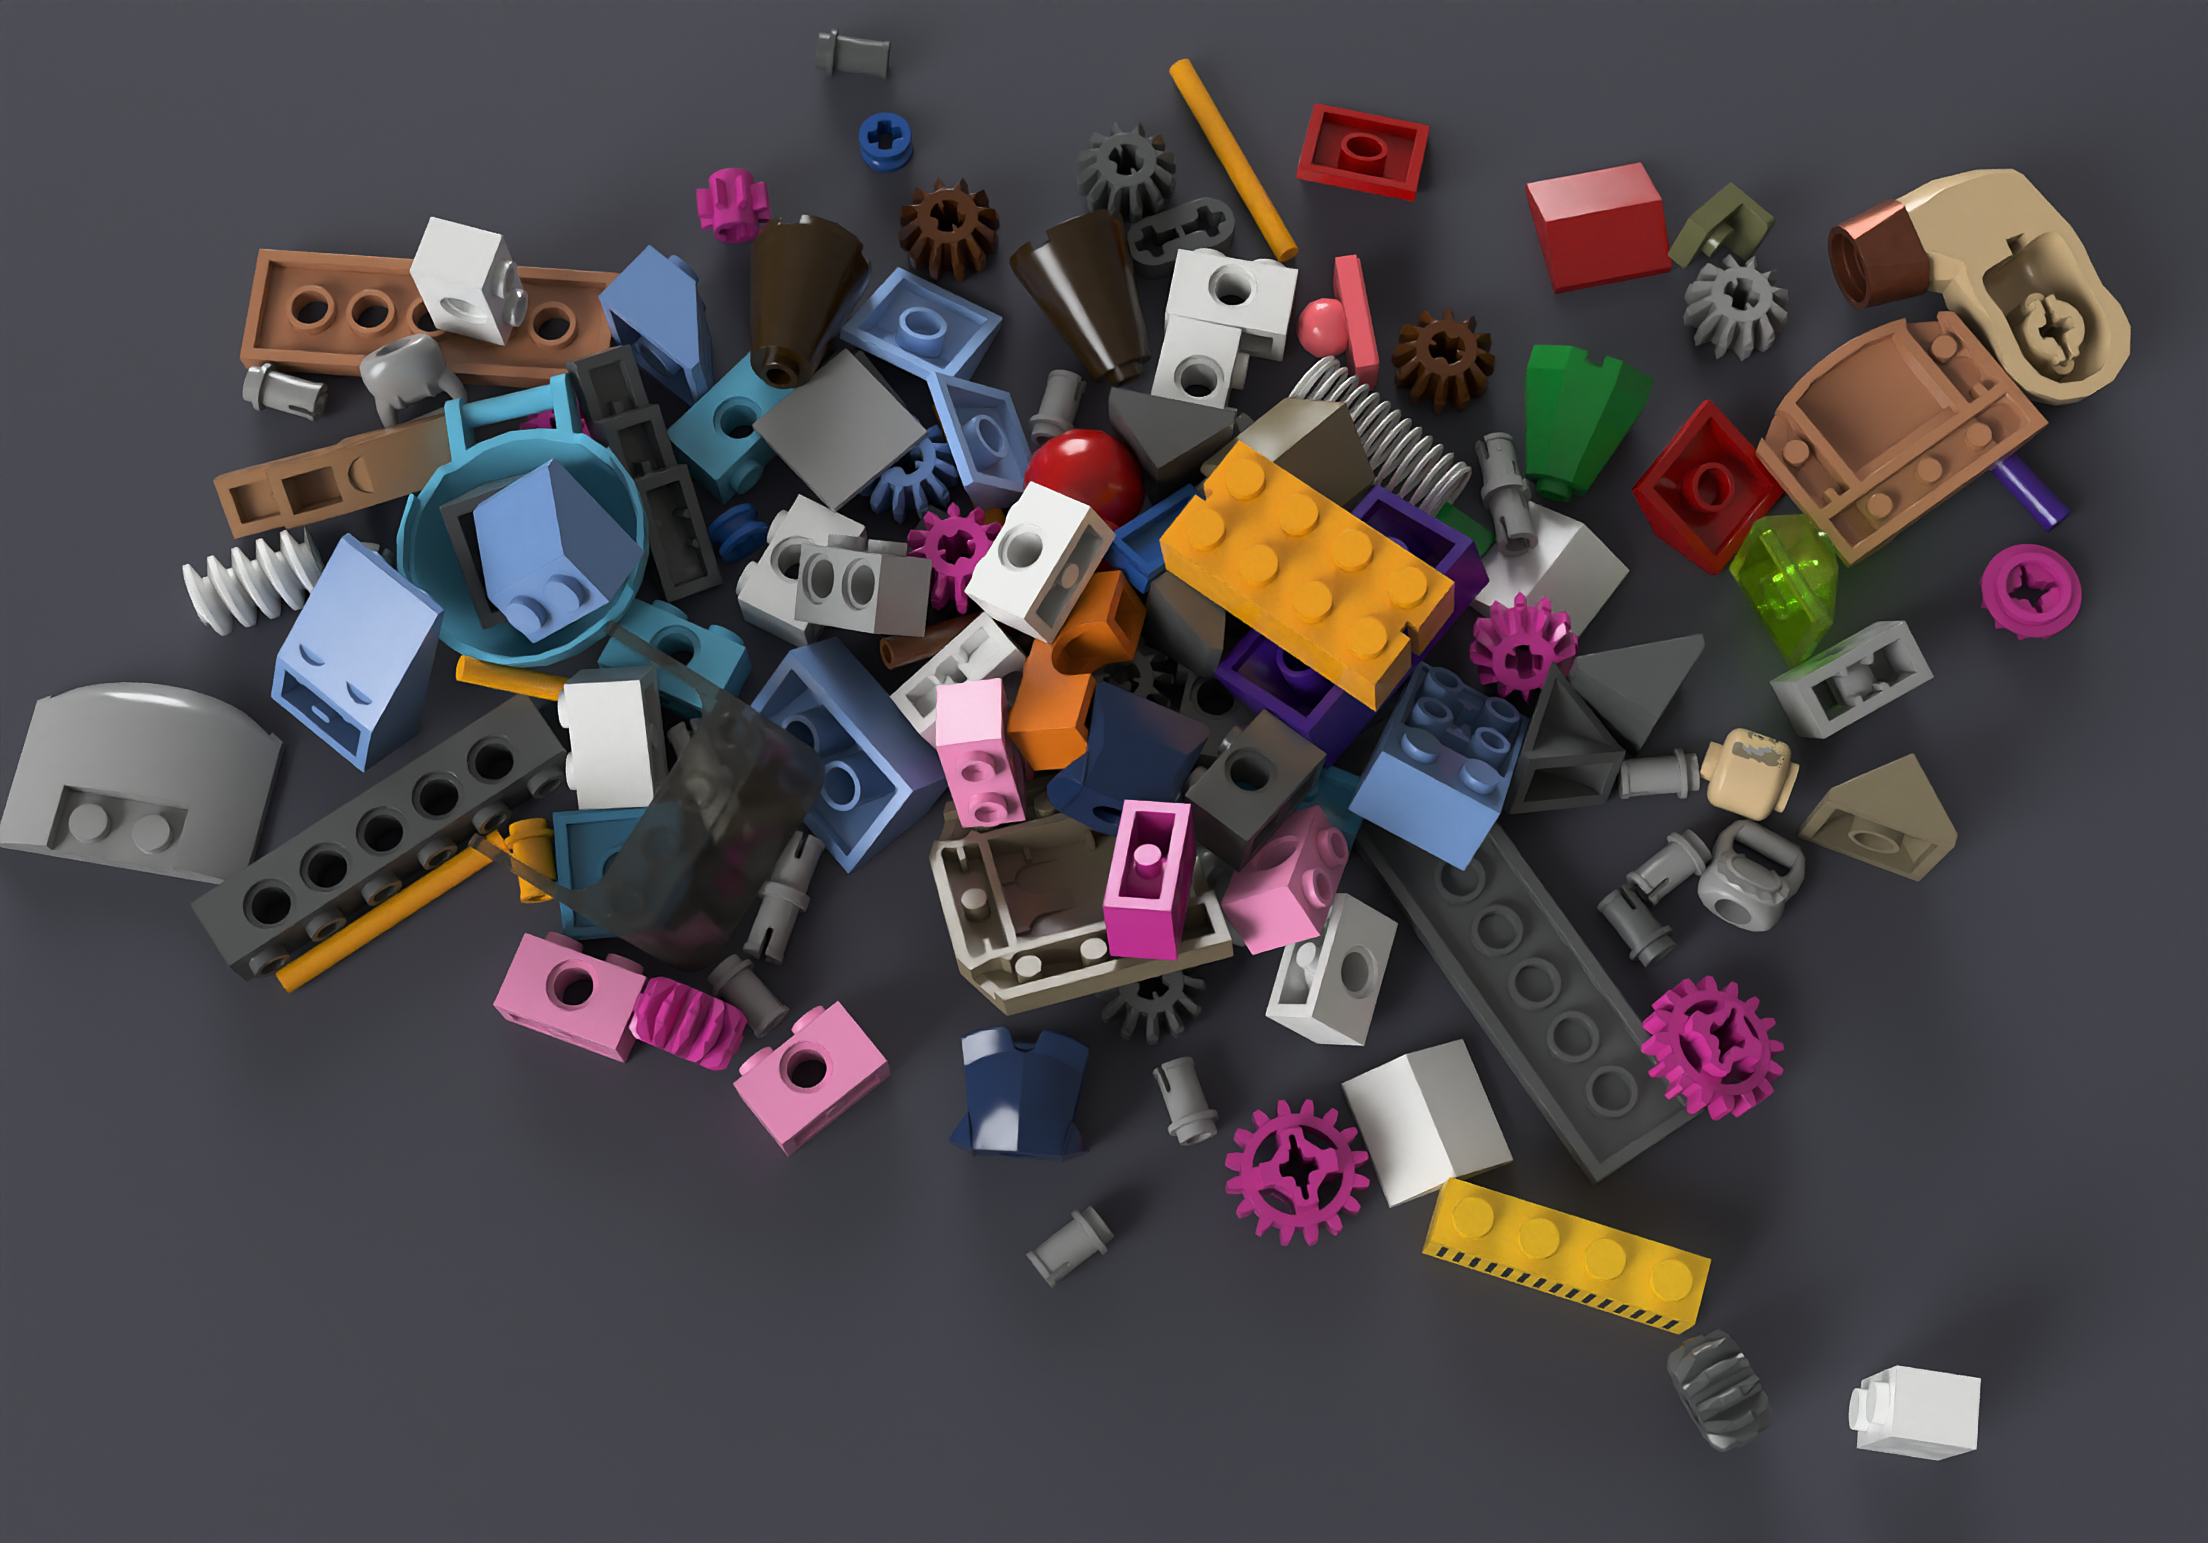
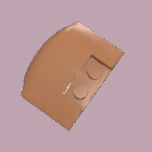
M1954 311L1938 312L1936 315L1938 322L1906 324V318L1892 321L1850 340L1831 352L1808 371L1784 397L1774 413L1775 417L1771 421L1765 440L1761 437L1755 455L1847 568L1852 567L1891 543L1898 534L1988 470L1992 471L2042 431L2049 423Z

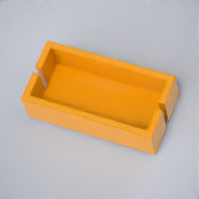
M1239 440L1203 484L1206 501L1195 494L1159 539L1166 570L1376 712L1410 669L1411 651L1420 656L1454 612L1455 582ZM1407 626H1408V636H1406L1405 634H1403V631L1406 629Z

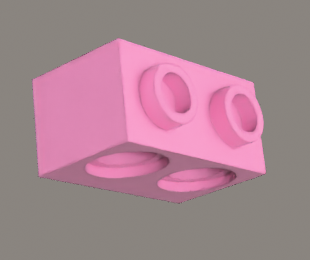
M1001 678L937 686L936 749L962 828L992 827L1001 823L1026 820L1025 758L1006 734L1010 706Z

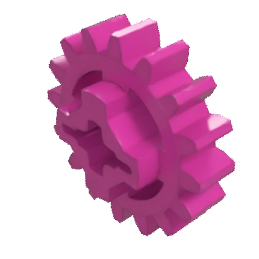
M1706 976L1696 985L1689 978L1683 980L1652 1004L1655 1012L1643 1021L1642 1027L1653 1036L1641 1045V1052L1656 1056L1658 1064L1648 1072L1650 1077L1660 1078L1665 1076L1670 1082L1664 1096L1669 1100L1680 1093L1686 1096L1687 1113L1692 1115L1707 1105L1712 1120L1718 1121L1729 1112H1732L1736 1118L1742 1116L1774 1092L1770 1083L1780 1077L1784 1069L1771 1059L1784 1050V1045L1779 1041L1768 1038L1767 1032L1776 1022L1774 1018L1759 1019L1754 1012L1758 1008L1760 1000L1756 996L1748 999L1746 1002H1742L1738 999L1737 983L1730 982L1721 991H1718L1713 976ZM1688 1012H1695L1690 1017L1685 1015ZM1735 1078L1741 1081L1737 1084H1729Z
M1285 1099L1279 1100L1276 1106V1118L1270 1120L1259 1109L1253 1113L1252 1122L1256 1130L1254 1134L1244 1129H1237L1233 1140L1244 1152L1228 1153L1225 1166L1238 1171L1240 1176H1236L1226 1182V1193L1235 1195L1243 1193L1245 1199L1237 1207L1236 1215L1240 1219L1255 1213L1260 1218L1255 1232L1259 1237H1262L1273 1226L1280 1229L1279 1237L1282 1246L1288 1247L1294 1232H1303L1307 1244L1312 1246L1316 1245L1318 1241V1227L1324 1225L1334 1236L1341 1233L1343 1225L1338 1216L1340 1211L1346 1215L1356 1217L1361 1205L1355 1198L1350 1196V1193L1366 1192L1370 1179L1355 1174V1169L1365 1165L1369 1156L1367 1151L1351 1152L1349 1146L1356 1138L1358 1131L1355 1127L1347 1128L1342 1132L1335 1129L1334 1125L1337 1120L1338 1111L1334 1108L1320 1119L1314 1116L1313 1100H1305L1300 1114H1291L1290 1107ZM1303 1131L1319 1137L1330 1148L1321 1150L1305 1140ZM1275 1136L1277 1152L1272 1160L1259 1163L1258 1167L1252 1168L1253 1159L1259 1148L1268 1139ZM1290 1151H1292L1293 1159H1297L1301 1169H1312L1305 1182L1303 1196L1301 1187H1297L1293 1177L1281 1176L1289 1162ZM1336 1178H1341L1339 1191L1335 1198L1326 1207L1319 1210L1317 1192L1322 1184L1334 1182ZM1275 1196L1289 1205L1291 1215L1276 1210L1262 1197Z

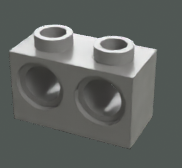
M829 534L828 546L802 544L794 620L873 634L924 637L932 559L906 556L908 543L869 539L868 550H866L867 538Z

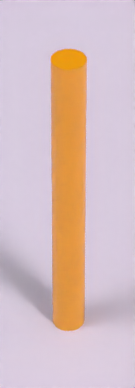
M1182 59L1177 61L1170 67L1169 73L1278 262H1286L1292 259L1299 252V248L1190 60Z
M495 829L276 971L275 974L289 994L509 852L510 849L506 848L504 839L498 830Z

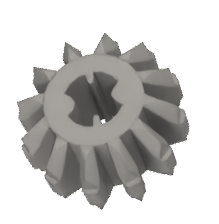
M1731 254L1722 259L1719 268L1707 263L1706 266L1700 269L1697 281L1689 284L1684 296L1685 304L1688 305L1683 316L1684 326L1698 328L1694 336L1695 346L1710 341L1716 345L1714 348L1716 360L1724 356L1727 349H1733L1741 362L1750 356L1753 348L1764 353L1765 350L1772 346L1775 334L1782 332L1788 320L1787 312L1784 310L1789 300L1788 290L1774 287L1778 279L1777 269L1763 274L1756 271L1757 262L1755 256L1747 260L1744 267H1740Z

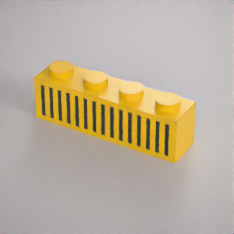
M1448 1177L1439 1191L1422 1253L1678 1335L1695 1325L1712 1260L1452 1177Z

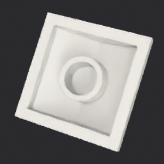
M1529 501L1530 517L1538 539L1537 546L1534 549L1529 548L1527 540L1524 538L1528 553L1519 556H1506L1499 552L1496 541L1482 558L1490 581L1469 606L1486 618H1490V606L1494 600L1510 609L1514 607V598L1519 592L1525 596L1527 606L1532 607L1544 596H1547L1548 600L1551 601V614L1566 611L1571 618V629L1569 632L1575 633L1579 639L1630 570L1584 523Z
M1463 1039L1405 1054L1341 1084L1342 1091L1390 1208L1441 1189L1448 1177L1463 1181L1513 1161V1157Z

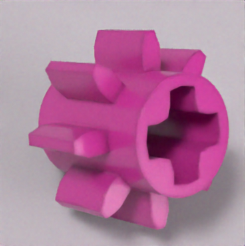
M727 168L713 173L708 180L709 189L696 190L701 229H713L714 237L724 243L739 244L753 240L759 230L758 223H767L771 220L769 195H767L766 183H754L753 175L749 171L740 168Z

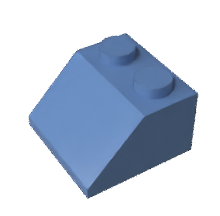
M648 245L598 297L615 345L631 344L637 367L690 409L713 387L711 335L704 313L707 308L700 298L697 288L699 279L692 268L678 256L671 255L667 259L651 245Z
M552 458L482 501L473 511L487 597L506 616L509 623L521 631L533 644L609 603L645 553L555 458Z

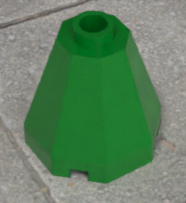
M1534 345L1523 379L1525 478L1536 484L1534 490L1536 494L1558 502H1570L1572 495L1585 496L1641 416L1648 402L1654 379L1623 360L1605 356L1603 365L1587 361L1589 351L1575 346Z

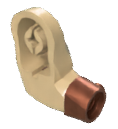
M2012 168L1972 170L1932 180L1896 200L1893 198L1887 199L1831 228L1828 236V254L1831 268L1842 294L1853 307L1862 310L1925 294L1926 291L1942 293L1947 308L1958 315L2031 401L2053 406L2079 402L2114 381L2130 355L2131 325L2121 305L2102 285L2083 243L2072 226L2022 173Z

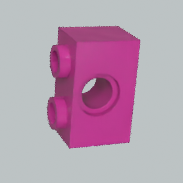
M1124 800L1103 903L1111 956L1178 961L1197 856L1191 804Z

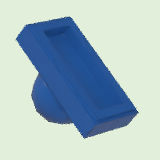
M1190 483L1114 531L1116 537L1103 559L1117 571L1121 570L1126 579L1142 594L1149 591L1150 583L1168 571L1165 567L1159 539L1195 494L1206 501V497Z

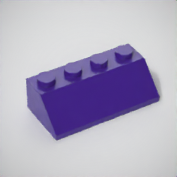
M1378 484L1351 514L1455 582L1454 612L1420 656L1411 651L1410 669L1380 708L1375 712L1253 628L1246 633L1213 671L1216 678L1256 717L1265 709L1324 751L1327 755L1323 768L1327 771L1490 581L1474 540ZM1408 626L1403 631V634L1408 636Z

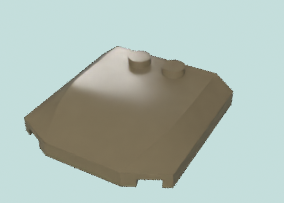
M1058 773L1026 781L1025 821L1001 823L992 827L962 828L954 801L946 802L943 811L945 824L940 839L933 842L929 861L959 972L1006 1016L1234 956L1230 933L1215 891L1209 888L1198 854L1196 856L1178 961L1110 955L1103 903L1117 837L1095 831L1059 812L1052 805L1047 795V785Z

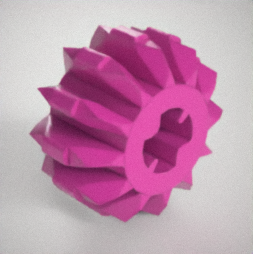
M952 502L947 510V519L941 520L937 515L927 511V514L924 516L926 531L910 530L907 539L908 545L913 551L907 553L906 556L932 559L929 587L932 607L938 612L947 604L949 599H952L956 602L957 611L964 615L968 611V599H970L964 591L972 579L977 563L986 556L1003 526L999 522L985 525V513L979 506L967 518H963L960 515L959 507ZM961 553L969 555V559L960 557ZM947 559L956 561L955 565L947 563Z
M1519 592L1514 598V607L1510 609L1494 600L1490 606V618H1478L1473 628V635L1476 637V640L1470 644V660L1474 664L1479 665L1477 677L1481 684L1497 682V694L1502 699L1507 697L1514 689L1521 690L1522 698L1529 704L1533 699L1534 689L1538 687L1542 689L1552 660L1567 677L1574 662L1571 657L1575 656L1579 651L1578 636L1573 632H1569L1571 629V618L1567 612L1562 611L1551 614V601L1548 600L1547 596H1544L1532 607L1527 606L1525 596ZM1529 645L1530 650L1521 651L1518 646Z
M661 976L651 978L644 993L640 992L632 1010L635 1014L628 1028L635 1038L707 1069L718 1071L727 1069L732 1055L737 1054L744 1038L742 1032L748 1020L737 1007L685 984Z

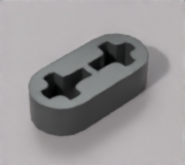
M1207 197L1196 199L1134 223L1129 229L1127 237L1135 274L1141 278L1151 280L1172 275L1178 249L1194 251L1200 248H1208L1225 254L1232 246L1234 238L1235 218L1233 211L1221 200ZM1207 220L1211 227L1218 226L1217 236L1209 237L1205 230L1198 231V222ZM1152 240L1156 247L1162 246V255L1153 257L1149 250L1142 251L1143 242Z

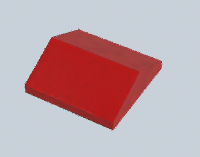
M1314 103L1296 178L1414 202L1430 125Z
M1641 162L1526 184V196L1554 294L1664 274L1671 271L1672 262L1671 258L1667 255L1670 249L1663 202Z
M1709 399L1699 405L1631 490L1654 534L1710 575H1718L1783 494L1784 489L1755 455L1756 449Z

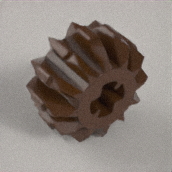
M937 177L934 183V192L931 194L916 187L912 194L913 205L902 206L899 214L900 224L903 226L901 231L898 232L899 244L903 251L909 252L910 265L915 271L929 266L930 277L933 278L935 283L942 277L945 271H953V277L961 283L965 277L964 268L967 266L983 273L986 267V255L996 254L998 250L999 238L996 232L1000 228L999 214L995 209L989 208V197L984 189L969 194V185L964 178L956 184L954 189H946L945 183L939 177ZM946 229H952V231L946 232Z
M1451 306L1444 311L1442 319L1439 321L1425 309L1419 315L1417 326L1406 324L1399 334L1398 341L1400 344L1393 348L1391 355L1392 366L1398 369L1394 379L1397 389L1412 388L1409 400L1413 407L1422 403L1425 399L1432 400V408L1436 415L1443 411L1446 401H1450L1462 412L1463 409L1468 407L1470 396L1481 398L1487 391L1489 384L1487 377L1493 375L1496 367L1495 356L1488 353L1493 342L1491 333L1474 334L1477 326L1474 315L1465 319L1462 323L1454 321L1455 315Z

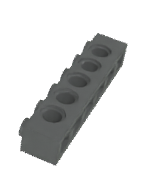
M518 693L189 905L232 970L246 982L254 977L264 978L270 976L290 961L291 956L289 954L311 940L319 942L340 931L347 922L346 917L366 904L371 906L378 905L394 896L401 889L402 881L420 869H433L451 859L457 852V845L478 832L480 834L490 833L501 827L512 816L511 810L532 797L536 799L543 798L555 792L566 781V758L568 754L529 696ZM501 759L514 761L511 771L505 777L498 780L485 779L487 769L495 761ZM446 794L459 795L458 802L452 811L440 816L431 815V808L439 797ZM392 829L403 830L402 839L395 848L384 852L376 851V845L381 835ZM340 864L347 865L346 875L339 884L330 888L321 887L322 877L329 868ZM282 900L291 901L289 913L282 921L275 924L265 923L266 914L273 904Z

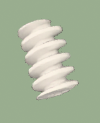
M305 525L304 543L298 544L287 530L281 531L280 551L275 553L262 538L256 540V559L252 561L238 547L232 548V568L225 569L213 555L207 557L208 576L201 578L190 564L182 566L184 580L199 618L207 628L210 624L221 636L232 633L233 615L245 627L256 625L257 606L268 618L279 617L281 614V597L294 611L302 609L305 605V589L311 594L325 569L315 542Z

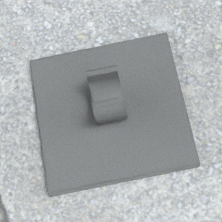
M846 348L814 373L808 383L797 387L752 424L754 431L833 513H836L928 436V431Z

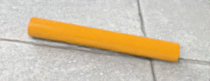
M464 655L459 658L456 667L457 681L557 702L560 691L564 689V683L570 679L525 668L509 667L477 660Z

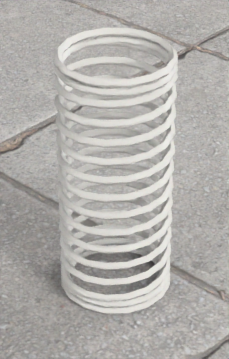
M1334 356L1322 358L1302 377L1288 398L1304 399L1311 387L1325 371V375L1307 397V400H1321L1341 374L1342 376L1323 401L1335 402L1341 393L1352 383L1340 401L1346 403L1348 407L1362 392L1357 402L1349 411L1354 422L1365 407L1371 403L1364 415L1355 424L1359 438L1372 420L1381 412L1370 429L1360 438L1367 458L1375 452L1369 462L1372 471L1386 460L1373 485L1375 484L1376 486L1378 484L1380 486L1382 480L1400 464L1389 484L1384 489L1392 492L1393 488L1412 471L1396 496L1403 499L1424 478L1411 498L1410 504L1415 506L1426 496L1419 509L1433 517L1437 515L1446 502L1451 505L1470 479L1472 473L1470 466L1461 461L1447 472L1454 460V453L1446 454L1436 464L1444 450L1443 445L1438 444L1427 453L1433 442V436L1431 435L1424 437L1416 445L1422 435V428L1416 427L1408 433L1412 425L1410 418L1404 419L1397 425L1401 417L1400 410H1394L1386 417L1391 407L1390 402L1384 401L1378 405L1380 400L1378 392L1367 397L1370 390L1369 385L1363 384L1357 388L1359 377L1355 375L1347 379L1348 368H1340V361L1335 359ZM1392 420V422H1391L1390 425L1387 427V429L1384 431V433H1383V434L1379 437V439L1371 446V444L1374 442V440H1375L1376 437L1379 435V433H1380V432L1385 428V426ZM1402 429V431L1400 432V434L1398 435V437H1397V438L1394 440V442L1389 446V448L1383 453V451H1384L1385 448L1388 446V444H1389V443L1392 441V439L1397 435V433ZM1411 440V442L1408 444V446L1404 449V451H1403V452L1399 455V457L1395 460V458H1396L1397 455L1400 453V451H1401V450L1405 447V445ZM1421 449V451L1419 452V454H1418V455L1415 457V459L1409 464V462L1413 459V457H1414V456L1418 453V451Z

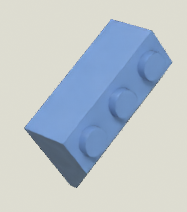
M837 636L790 650L729 735L814 835L826 844L827 850L848 874L857 871L924 817L948 787L937 750L916 731L890 698L889 694Z

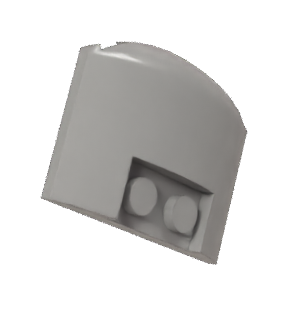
M133 682L104 683L75 688L55 697L50 695L37 700L0 823V847L220 885L254 863L286 745L273 732L269 736L247 713L214 697L174 686Z

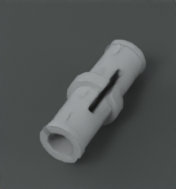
M1503 432L1491 433L1484 436L1488 451H1486L1485 443L1481 440H1478L1474 447L1483 475L1484 486L1480 492L1484 508L1486 510L1490 508L1499 552L1506 556H1519L1528 553L1524 538H1526L1527 545L1531 549H1534L1538 543L1528 506L1532 496L1528 480L1526 478L1522 480L1513 437Z
M788 830L786 832L785 842L771 880L763 881L758 896L763 901L747 943L744 944L742 949L749 956L760 960L767 938L772 935L765 952L767 956L765 961L771 964L781 965L784 960L783 955L798 913H805L808 908L810 897L806 895L821 852L824 851L826 846L822 840L809 834L803 853L797 859L803 844V840H801L803 832Z

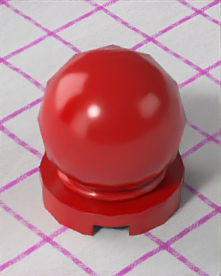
M1071 429L1049 439L1033 453L1024 473L1023 493L1030 481L1086 504L1100 516L1113 532L1138 517L1143 508L1145 500L1143 468L1126 443L1102 430ZM1102 558L1094 573L1117 571Z

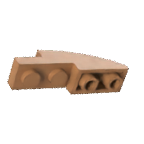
M445 412L344 438L336 445L220 474L213 482L234 539L285 526L286 530L423 490L437 468L452 461Z

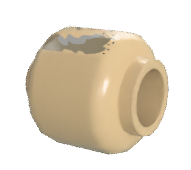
M1737 728L1727 735L1723 745L1713 741L1710 742L1699 775L1700 778L1709 781L1707 798L1710 804L1740 816L1761 821L1766 819L1772 810L1780 813L1783 812L1794 786L1800 765L1791 762V750L1784 742L1744 728Z

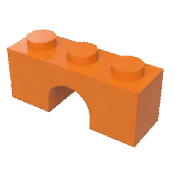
M1121 570L1093 573L1052 644L1049 645L1034 638L1030 654L1024 661L1023 677L1014 707L1009 711L1007 717L1006 734L1034 771L1064 769L1086 753L1095 687L1098 685L1091 674L1106 664L1133 661L1147 609Z

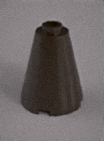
M1107 209L1079 215L1046 230L1049 240L1039 249L1034 251L1030 241L1019 247L1010 257L1009 262L1014 275L1097 383L1110 381L1112 387L1119 388L1144 376L1146 371L1143 365L1152 358L1125 222L1120 211L1115 210L1112 216H1110Z
M801 215L799 223L780 224L782 217L771 219L757 231L750 249V362L755 374L767 385L777 389L797 388L809 382L865 293L872 272L871 260L867 264L862 255L864 245L858 237L838 223L815 215Z

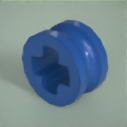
M882 112L870 116L863 122L859 129L858 137L861 146L860 152L863 161L871 169L878 172L891 173L900 170L908 164L913 153L912 132L908 122L903 117L894 113ZM879 135H893L892 149H879Z
M750 503L737 505L722 513L707 530L710 542L715 545H721L719 554L724 562L732 563L742 560L756 552L767 541L769 527L765 522H756L758 512Z

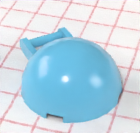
M568 373L551 376L550 384L476 402L467 403L462 397L446 401L444 410L452 461L437 468L418 497L412 493L409 494L397 533L398 573L418 589L429 593L436 603L445 609L439 639L464 656L509 667L527 668L548 666L580 654L605 637L622 619L643 581L649 556V527L640 493L635 482L609 446L605 448L583 434L578 399ZM554 409L557 429L537 428L509 431L476 444L474 432L476 427ZM552 458H555L645 553L609 603L533 644L521 631L514 628L509 621L487 629L481 628L439 507L489 481L530 473Z

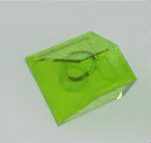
M1807 514L1765 516L1755 521L1729 567L1731 574L1790 670L1810 658L1833 624L1839 570V565L1836 562V551L1828 535L1820 529L1816 530Z

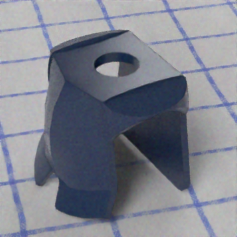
M1100 682L1095 687L1086 753L1064 768L1048 783L1047 795L1052 805L1059 812L1095 831L1117 837L1124 800L1183 803L1181 789L1210 736V730L1204 723L1110 683Z
M1005 1025L982 1028L961 1036L968 1112L950 1136L949 1142L972 1153L974 1157L981 1155L1061 1161L1062 1163L1089 1153L1088 1147L1074 1124V1119L1090 1058L1088 1052L1090 1045L1074 1036L1049 1028L1043 1029L1036 1044L1013 1042L1010 1031Z

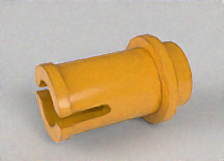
M532 818L509 825L510 836L504 841L506 848L513 849L521 891V903H539L558 898L559 886L551 842L555 841L554 830L548 828L547 819Z

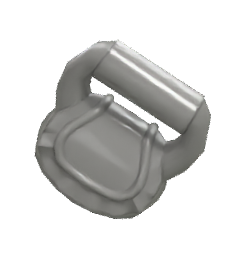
M415 334L394 341L367 355L360 363L362 380L375 397L377 413L385 428L401 424L398 420L397 410L402 408L408 409L409 405L428 397L435 398L442 391L447 392L452 399L462 397L468 403L466 389L460 379L447 367L441 348L428 334ZM444 407L410 421L444 413Z
M1750 819L1736 820L1718 834L1712 849L1711 863L1706 867V871L1701 874L1698 883V895L1702 903L1713 914L1726 922L1752 932L1768 931L1778 923L1784 911L1785 902L1797 893L1804 881L1806 858L1799 845ZM1734 840L1790 869V871L1784 877L1778 876L1775 870L1770 871L1746 858L1745 854H1737L1733 850Z

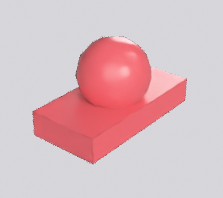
M1356 254L1335 257L1333 276L1335 299L1321 298L1309 303L1301 312L1296 322V334L1304 350L1317 358L1336 357L1345 352L1350 377L1355 375L1359 377L1357 388L1363 384H1368L1369 391H1372L1374 386H1377L1380 362L1360 258H1357Z

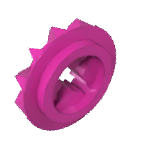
M2035 544L2014 545L1999 552L1988 563L1978 583L1982 587L1983 596L1980 608L1988 609L1995 619V629L2006 628L2016 633L2019 641L2028 637H2042L2045 641L2054 634L2066 629L2078 614L2082 600L2081 584L2070 563L2057 552ZM2022 581L2026 582L2029 589L2040 588L2041 591L2049 589L2047 593L2038 599L2035 607L2031 606L2028 599L2017 600L2016 597L2010 598L2021 587Z

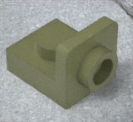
M1730 182L1688 218L1667 255L1684 270L1704 253L1709 258H1713L1725 246L1742 260L1747 261L1756 254L1775 224V219Z

